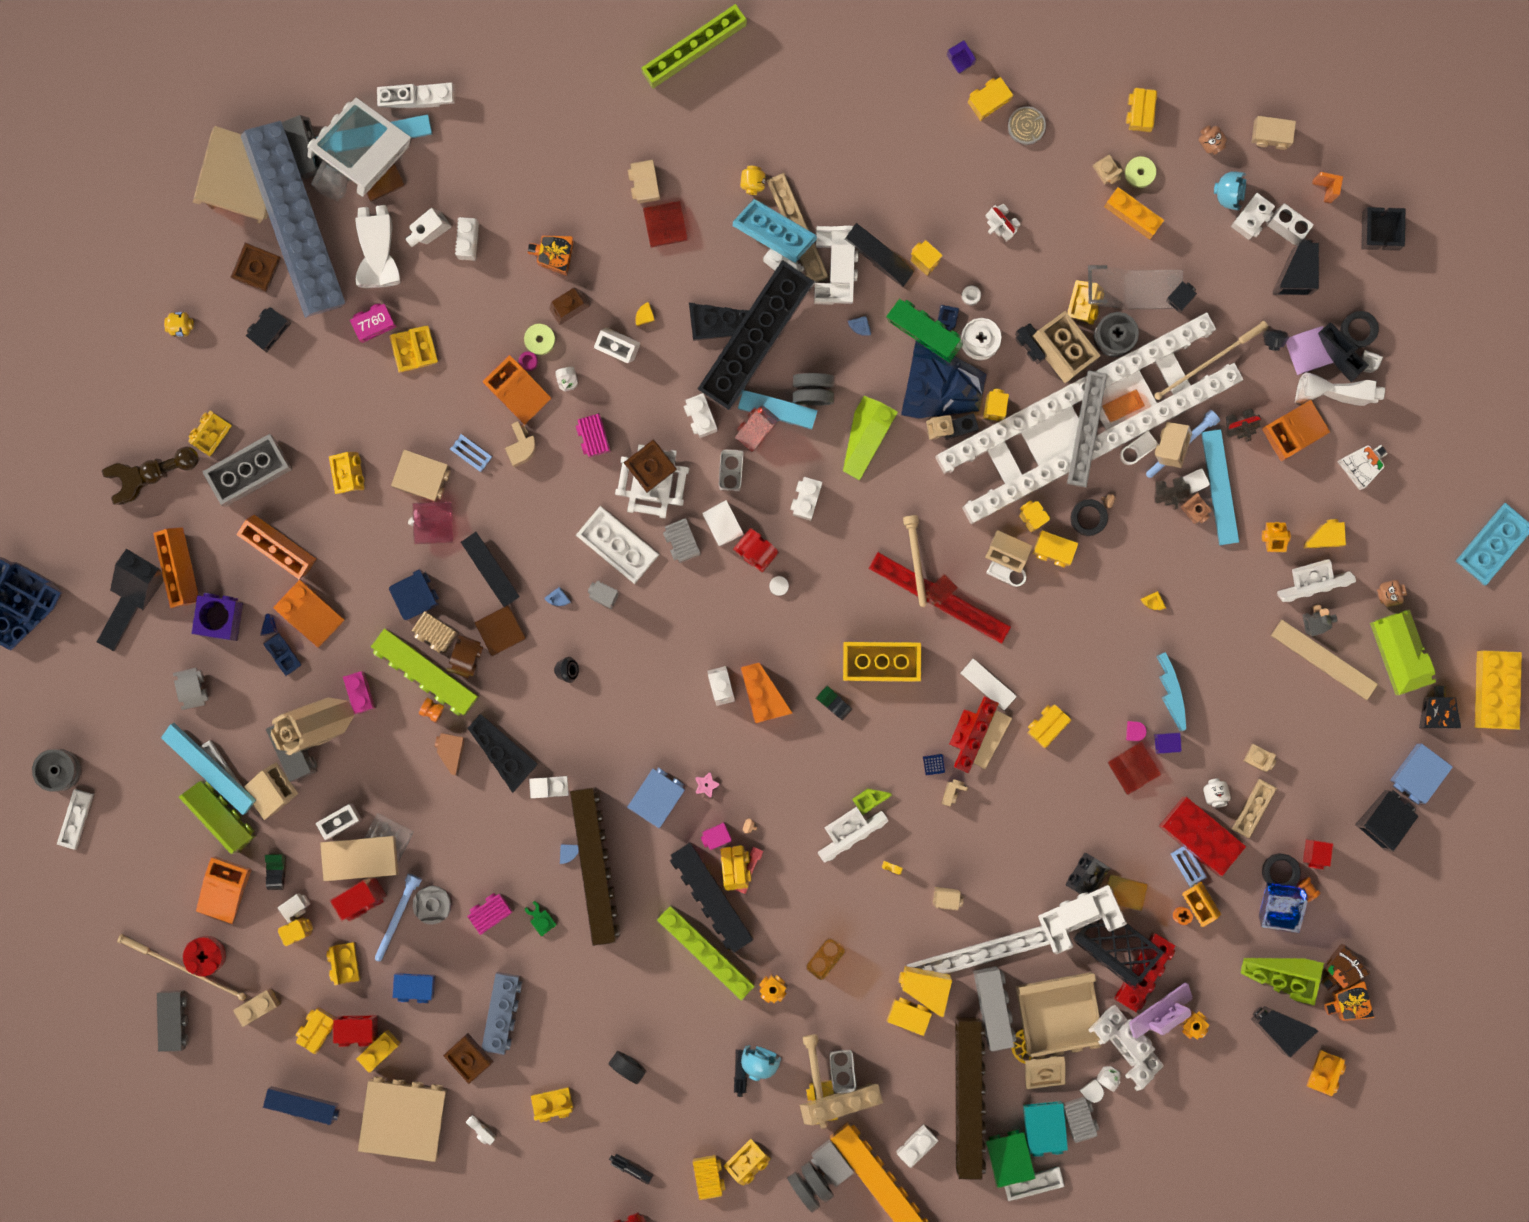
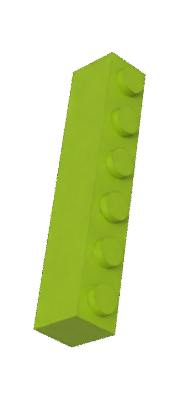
M736 4L641 67L643 76L652 89H654L747 26L745 16Z
M384 628L371 645V648L374 649L373 654L380 659H383V657L390 661L388 665L397 671L400 668L405 672L403 676L412 682L414 680L419 682V687L423 691L434 693L436 695L435 699L443 705L445 702L451 706L450 710L458 716L460 714L466 716L479 698L388 629Z
M672 905L657 919L665 929L740 1000L755 987V984Z

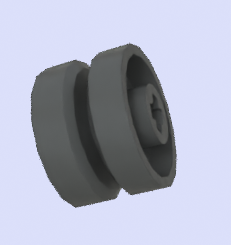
M1110 313L1103 317L1095 328L1093 336L1095 346L1105 356L1112 358L1121 357L1128 353L1136 344L1139 336L1138 325L1126 313Z
M820 373L793 375V386L797 389H802L793 392V403L807 406L834 404V393L827 389L834 387L835 376Z
M52 749L40 753L32 766V776L35 783L40 788L50 792L66 791L72 788L79 781L81 775V764L78 758L72 752L64 749Z
M808 1161L801 1167L805 1179L798 1172L792 1173L787 1179L807 1209L813 1213L820 1208V1202L816 1194L824 1202L832 1199L834 1194L823 1175Z

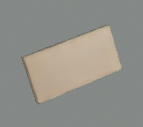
M395 836L320 843L324 881L399 875Z

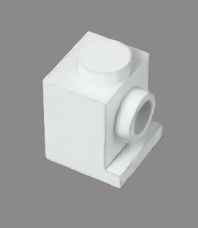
M299 893L277 908L286 921L291 923L295 920L293 916L298 918L306 912L305 908L310 905V902L305 895Z

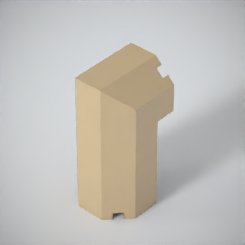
M328 697L273 719L272 725H275L274 729L271 730V736L277 749L287 751L286 754L291 755L312 746L326 743L343 734L355 714L349 701Z

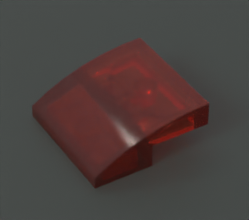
M680 201L643 208L651 248L688 241Z
M1142 741L1107 762L1127 795L1161 775L1160 770Z

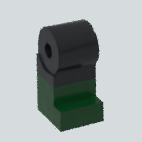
M828 686L815 698L842 721L853 710Z
M286 854L265 855L267 890H284Z

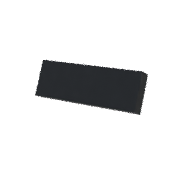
M120 598L96 642L115 651L138 607Z

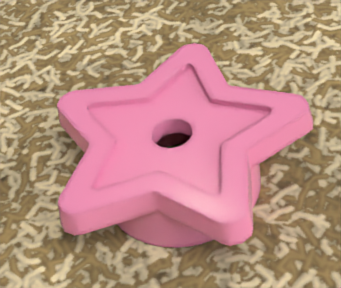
M710 772L704 778H695L699 785L696 790L697 794L705 793L707 796L712 797L713 789L720 785L712 780Z

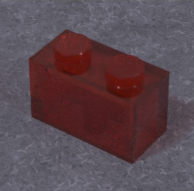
M764 405L758 409L754 407L748 414L749 420L747 422L743 421L737 428L739 433L735 438L751 452L760 446L780 420Z
M944 574L926 591L928 594L926 598L931 604L939 606L958 587Z

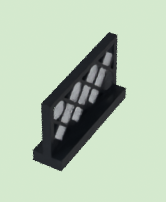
M1097 920V924L1092 922L1085 925L1080 933H1077L1073 938L1074 943L1134 990L1139 987L1141 981L1164 954L1162 950L1129 924L1123 926L1125 927L1126 935L1114 936V930H1112V936L1101 937L1100 927H1106L1105 923L1099 924V920ZM1097 927L1099 938H1089L1085 934L1089 928ZM1138 937L1141 940V947L1130 948L1129 938ZM1126 938L1128 948L1116 949L1115 939ZM1113 939L1114 950H1104L1101 941ZM1153 949L1158 954L1154 959L1145 960L1144 950ZM1142 950L1143 960L1131 961L1130 951ZM1128 951L1129 962L1117 960V952ZM1144 964L1143 973L1137 976L1132 971V965Z

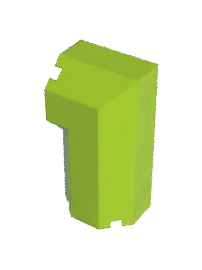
M1405 610L1399 614L1396 613L1370 623L1395 695H1401L1436 683V679H1432V676L1435 675L1432 661L1428 653L1423 654L1422 652L1425 649L1421 643L1410 610Z

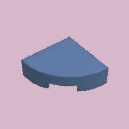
M866 316L848 321L850 328L855 333L863 336L871 335Z
M560 587L544 598L554 606H565L571 603Z
M561 844L560 864L568 863L577 856L579 852L578 845Z

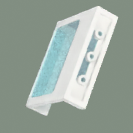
M355 98L352 102L346 103L343 111L333 117L328 127H323L316 139L313 138L309 142L307 157L311 159L315 154L358 184L357 193L363 197L409 148L411 137L358 98Z

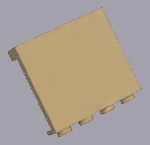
M214 126L209 138L193 203L199 205L202 202L257 219V223H261L263 218H267L268 212L244 148L241 134Z
M1089 972L1015 986L1028 1056L1034 1057V1059L1046 1058V1054L1052 1053L1053 1056L1063 1055L1064 1051L1067 1050L1080 1052L1083 1051V1047L1090 1046V1049L1102 1047L1098 1043L1100 1040L1095 1032L1090 1033L1088 1030L1100 1018L1093 983L1096 981L1094 973Z
M374 1076V1079H370L367 1085L358 1151L435 1162L438 1158V1144L447 1089H443V1086L438 1084H432L431 1087L424 1086L422 1082L406 1084L404 1083L405 1080L393 1079V1082L385 1081L384 1077Z

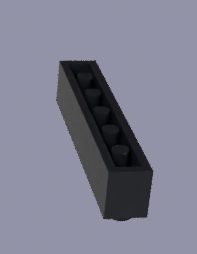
M691 842L671 854L672 859L669 861L675 870L679 868L683 874L680 878L684 884L691 886L693 890L691 895L696 902L700 901L704 906L701 909L707 919L711 917L714 924L712 927L718 935L721 933L725 940L722 942L727 950L730 951L732 949L735 953L753 941V937Z

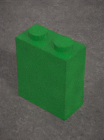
M1019 1130L1007 1132L1008 1136L1003 1138L1000 1137V1134L990 1136L989 1141L985 1142L997 1188L1036 1179L1024 1133H1019Z

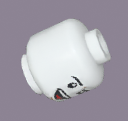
M1219 778L1209 780V784L1203 788L1206 803L1213 808L1228 805L1227 802L1231 799L1228 784L1220 781Z

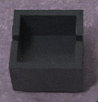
M1367 207L1362 212L1361 249L1379 250L1382 248V250L1400 251L1405 247L1406 208H1388L1385 210V208Z

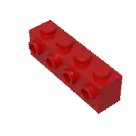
M1155 933L1151 934L1149 941L1164 952L1163 956L1141 981L1136 990L1123 982L1114 997L1116 1001L1135 1012L1144 1007L1146 995L1152 993L1156 986V983H1154L1156 978L1162 976L1166 969L1164 966L1166 961L1171 960L1176 952L1174 944ZM1153 949L1144 950L1145 960L1154 959L1158 954ZM1142 951L1136 961L1143 960ZM1134 964L1132 971L1137 976H1140L1144 971V964Z

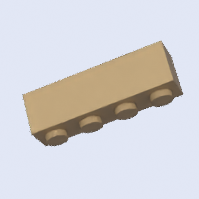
M869 1083L856 1087L852 1092L837 1093L801 1104L800 1108L804 1124L815 1125L882 1104L883 1101L878 1084Z

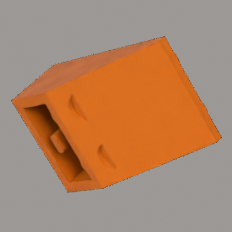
M510 355L482 381L524 425L552 399Z
M1311 400L1262 428L1263 433L1280 461L1285 460L1330 433Z
M211 857L204 876L196 912L233 924L252 869L219 857Z

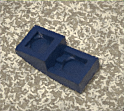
M279 632L263 643L285 676L302 665Z

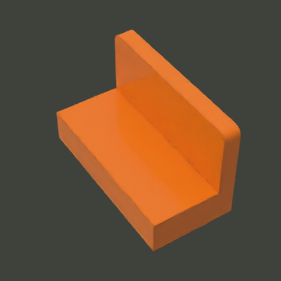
M1320 172L1313 179L1312 184L1326 187L1324 202L1332 203L1340 195L1343 176Z

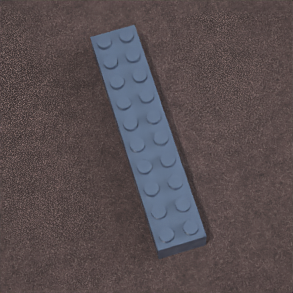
M277 121L244 130L241 139L304 317L307 318L341 308L345 301L282 122Z

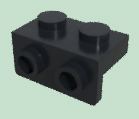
M1029 323L1016 331L1015 339L1021 347L1024 346L1027 350L1030 360L1032 362L1035 361L1038 365L1046 356L1031 338L1037 331Z

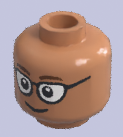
M1208 125L1200 131L1202 135L1198 141L1207 153L1215 155L1226 147L1227 138L1220 127Z
M1398 580L1381 583L1380 589H1377L1381 604L1384 603L1386 607L1402 604L1404 602L1403 596L1407 595L1404 584L1400 585Z

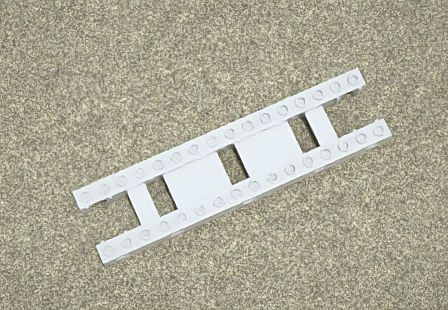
M1208 313L1191 320L1095 371L1107 374L1099 417L1106 431L1096 436L1092 460L1243 380L1235 363L1227 364L1222 370L1210 376H1204L1201 381L1190 385L1189 381L1185 380L1171 390L1173 393L1171 397L1157 403L1140 373L1142 368L1156 363L1168 386L1183 378L1185 374L1173 353L1182 348H1188L1191 345L1190 343L1201 337H1209L1216 330ZM1087 376L936 455L935 458L943 473L946 474L948 472L952 473L958 465L966 461L972 462L976 457L988 451L1005 483L995 490H989L987 494L972 502L971 500L962 507L970 524L987 517L1069 473L1079 421L1072 406L1083 399ZM1017 434H1022L1038 464V467L1023 475L1005 443L1006 440Z

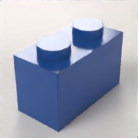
M394 974L393 998H398V1002H409V999H417V1003H428L429 1000L434 998L435 975Z

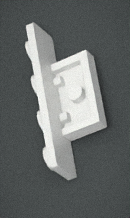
M1328 559L1292 569L1295 586L1277 591V595L1282 602H1292L1296 598L1310 597L1314 593L1328 592L1332 588L1349 586L1351 583L1356 582V578L1351 572L1333 576L1332 564Z
M855 807L825 827L833 842L820 850L818 854L824 863L833 860L842 851L850 849L859 840L865 839L876 829L882 828L889 820L882 811L865 820L859 809Z

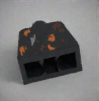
M1434 686V697L1424 698L1419 728H1461L1457 700L1455 697H1446V686Z

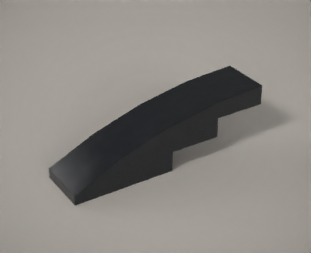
M856 223L844 240L857 248L860 254L873 263V266L900 286L904 287L914 273L903 260L859 224Z
M477 532L461 541L462 546L503 607H506L520 597Z

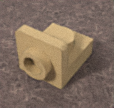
M1110 155L1093 164V168L1104 185L1109 182L1114 184L1121 179L1120 175L1123 170L1117 167Z
M950 415L934 417L926 421L929 440L954 433Z
M1252 744L1243 761L1267 772L1274 767L1276 754Z
M953 779V783L948 782L941 804L951 807V803L955 804L957 798L956 788L967 791L968 787L964 786V782Z

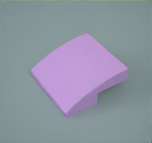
M1323 326L1291 336L1286 342L1297 375L1334 363L1318 335Z

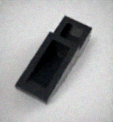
M1331 322L1318 333L1328 355L1351 383L1369 366L1356 353L1358 347Z

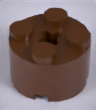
M459 635L458 639H461L460 643L456 642L449 661L452 667H447L446 671L468 678L469 675H474L477 667L474 661L476 657L480 658L483 646H480L481 642Z

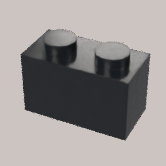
M271 307L265 308L260 313V319L256 324L253 323L249 326L246 334L247 338L266 353L291 324Z

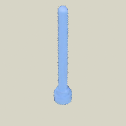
M1209 410L1204 415L1203 421L1191 431L1190 443L1208 426H1215L1220 422V418L1212 410ZM1157 462L1147 471L1146 476L1152 478L1165 465Z
M408 873L406 876V888L375 955V960L378 962L383 959L413 889L415 890L416 887H419L422 881L421 878Z

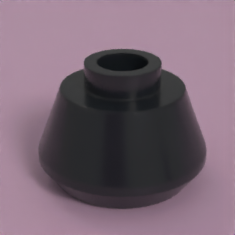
M1267 329L1263 333L1265 345L1269 346V350L1280 351V348L1284 347L1288 341L1289 335L1286 331Z
M566 657L558 661L554 667L556 677L564 682L572 683L579 674L578 663L572 657Z

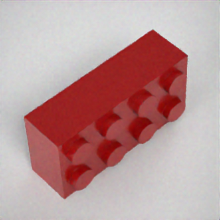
M1182 797L1158 826L1217 876L1222 877L1246 848L1243 843L1188 797Z
M372 877L363 880L333 898L330 902L341 921L347 919L349 922L384 903L383 898L387 897L377 878Z

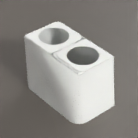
M1285 203L1274 212V215L1267 222L1269 223L1268 227L1294 245L1301 243L1302 239L1305 238L1314 225ZM1282 210L1292 216L1290 222L1284 223L1280 220L1279 213ZM1299 221L1306 226L1307 232L1304 234L1297 233L1295 230L1296 222Z
M723 450L721 452L718 482L720 490L740 491L743 451ZM733 456L737 458L738 466L736 469L730 470L725 466V460L728 457ZM728 475H732L737 479V485L732 489L724 485V479Z
M726 500L703 513L719 547L744 536Z
M851 1050L830 1052L833 1090L836 1093L854 1091L856 1082ZM837 1053H845L847 1055L848 1061L844 1066L835 1064L834 1057ZM838 1073H848L850 1081L847 1085L842 1086L837 1083L836 1077Z

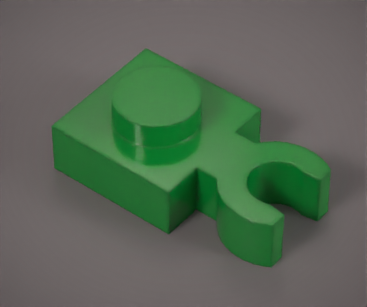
M534 901L532 902L536 907L534 911H530L528 907L524 909L528 915L534 917L530 923L542 937L557 924L547 910L541 913L539 903Z

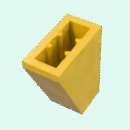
M905 966L904 971L900 972L898 981L901 983L902 990L937 1015L944 1017L952 983L951 976L949 974Z

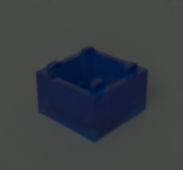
M1266 883L1259 912L1261 928L1300 933L1308 902L1305 888Z

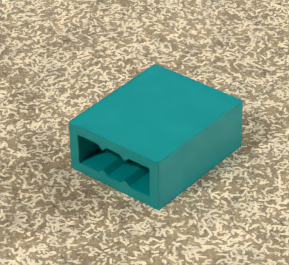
M1062 1101L1024 1104L1023 1114L1029 1154H1032L1033 1157L1044 1156V1153L1052 1152V1155L1063 1154V1151H1067L1068 1145Z

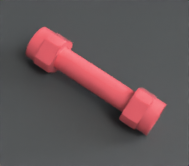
M755 847L751 850L749 855L751 856L750 863L747 865V870L751 871V875L757 861L761 859L764 852ZM748 888L736 890L746 894Z

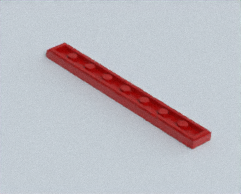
M877 552L868 569L918 597L915 572ZM923 578L926 600L929 604L998 643H1003L1011 628L1010 626Z

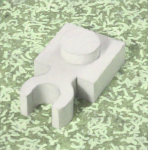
M472 1115L466 1123L478 1134L477 1138L483 1144L488 1143L491 1145L497 1138L475 1116Z

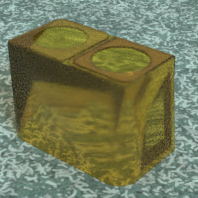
M1109 875L1106 886L1109 885L1112 888L1118 905L1142 911L1148 884Z
M827 937L806 964L807 970L817 979H825L845 954V949L830 937ZM827 943H834L837 946V953L834 956H827L824 953V946ZM822 958L825 961V968L822 971L818 972L812 968L814 959Z

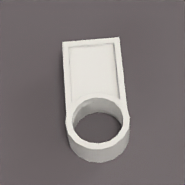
M1147 431L1123 448L1120 453V459L1126 465H1133L1159 444L1150 432ZM1131 448L1136 451L1137 458L1134 462H1128L1124 459L1123 453L1125 449Z
M994 561L991 562L986 572L1013 587H1019L1026 581V573L1022 570L1023 581L1017 585L1013 584L1010 581L1009 575L1014 570Z

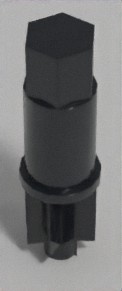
M741 1049L735 1052L734 1093H737V1097H743V1093H746L747 1089L746 1072L741 1063L744 1050Z
M617 1153L615 1156L611 1155L609 1157V1160L612 1161L610 1165L647 1185L650 1183L653 1174Z

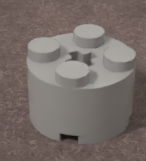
M196 667L173 673V676L178 678V680L174 681L178 700L184 703L181 709L186 710L205 705V701H208L209 697L207 689L202 688L201 682H205L202 670L198 671Z

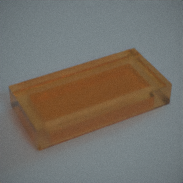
M1137 389L1101 407L1109 423H1112L1145 407Z

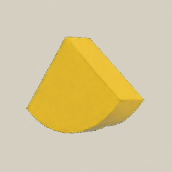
M649 302L643 304L637 311L635 318L636 326L655 321Z
M1158 591L1140 599L1149 609H1166Z
M883 861L882 864L883 869L898 875L901 874L903 869L886 861Z

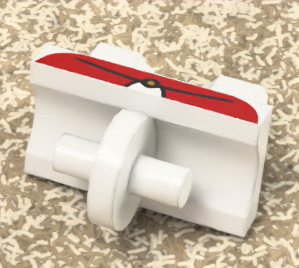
M1004 204L998 207L996 205L993 206L985 216L989 220L987 223L991 227L988 233L991 235L995 232L999 237L1002 235L1008 241L1014 236L1021 224L1015 218L1009 221L1005 217L1009 211Z

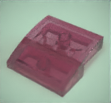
M451 502L412 504L414 544L453 542Z

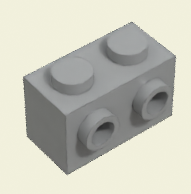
M830 1139L812 1152V1163L817 1169L821 1168L824 1171L823 1177L829 1185L833 1183L837 1187L854 1173L853 1168Z

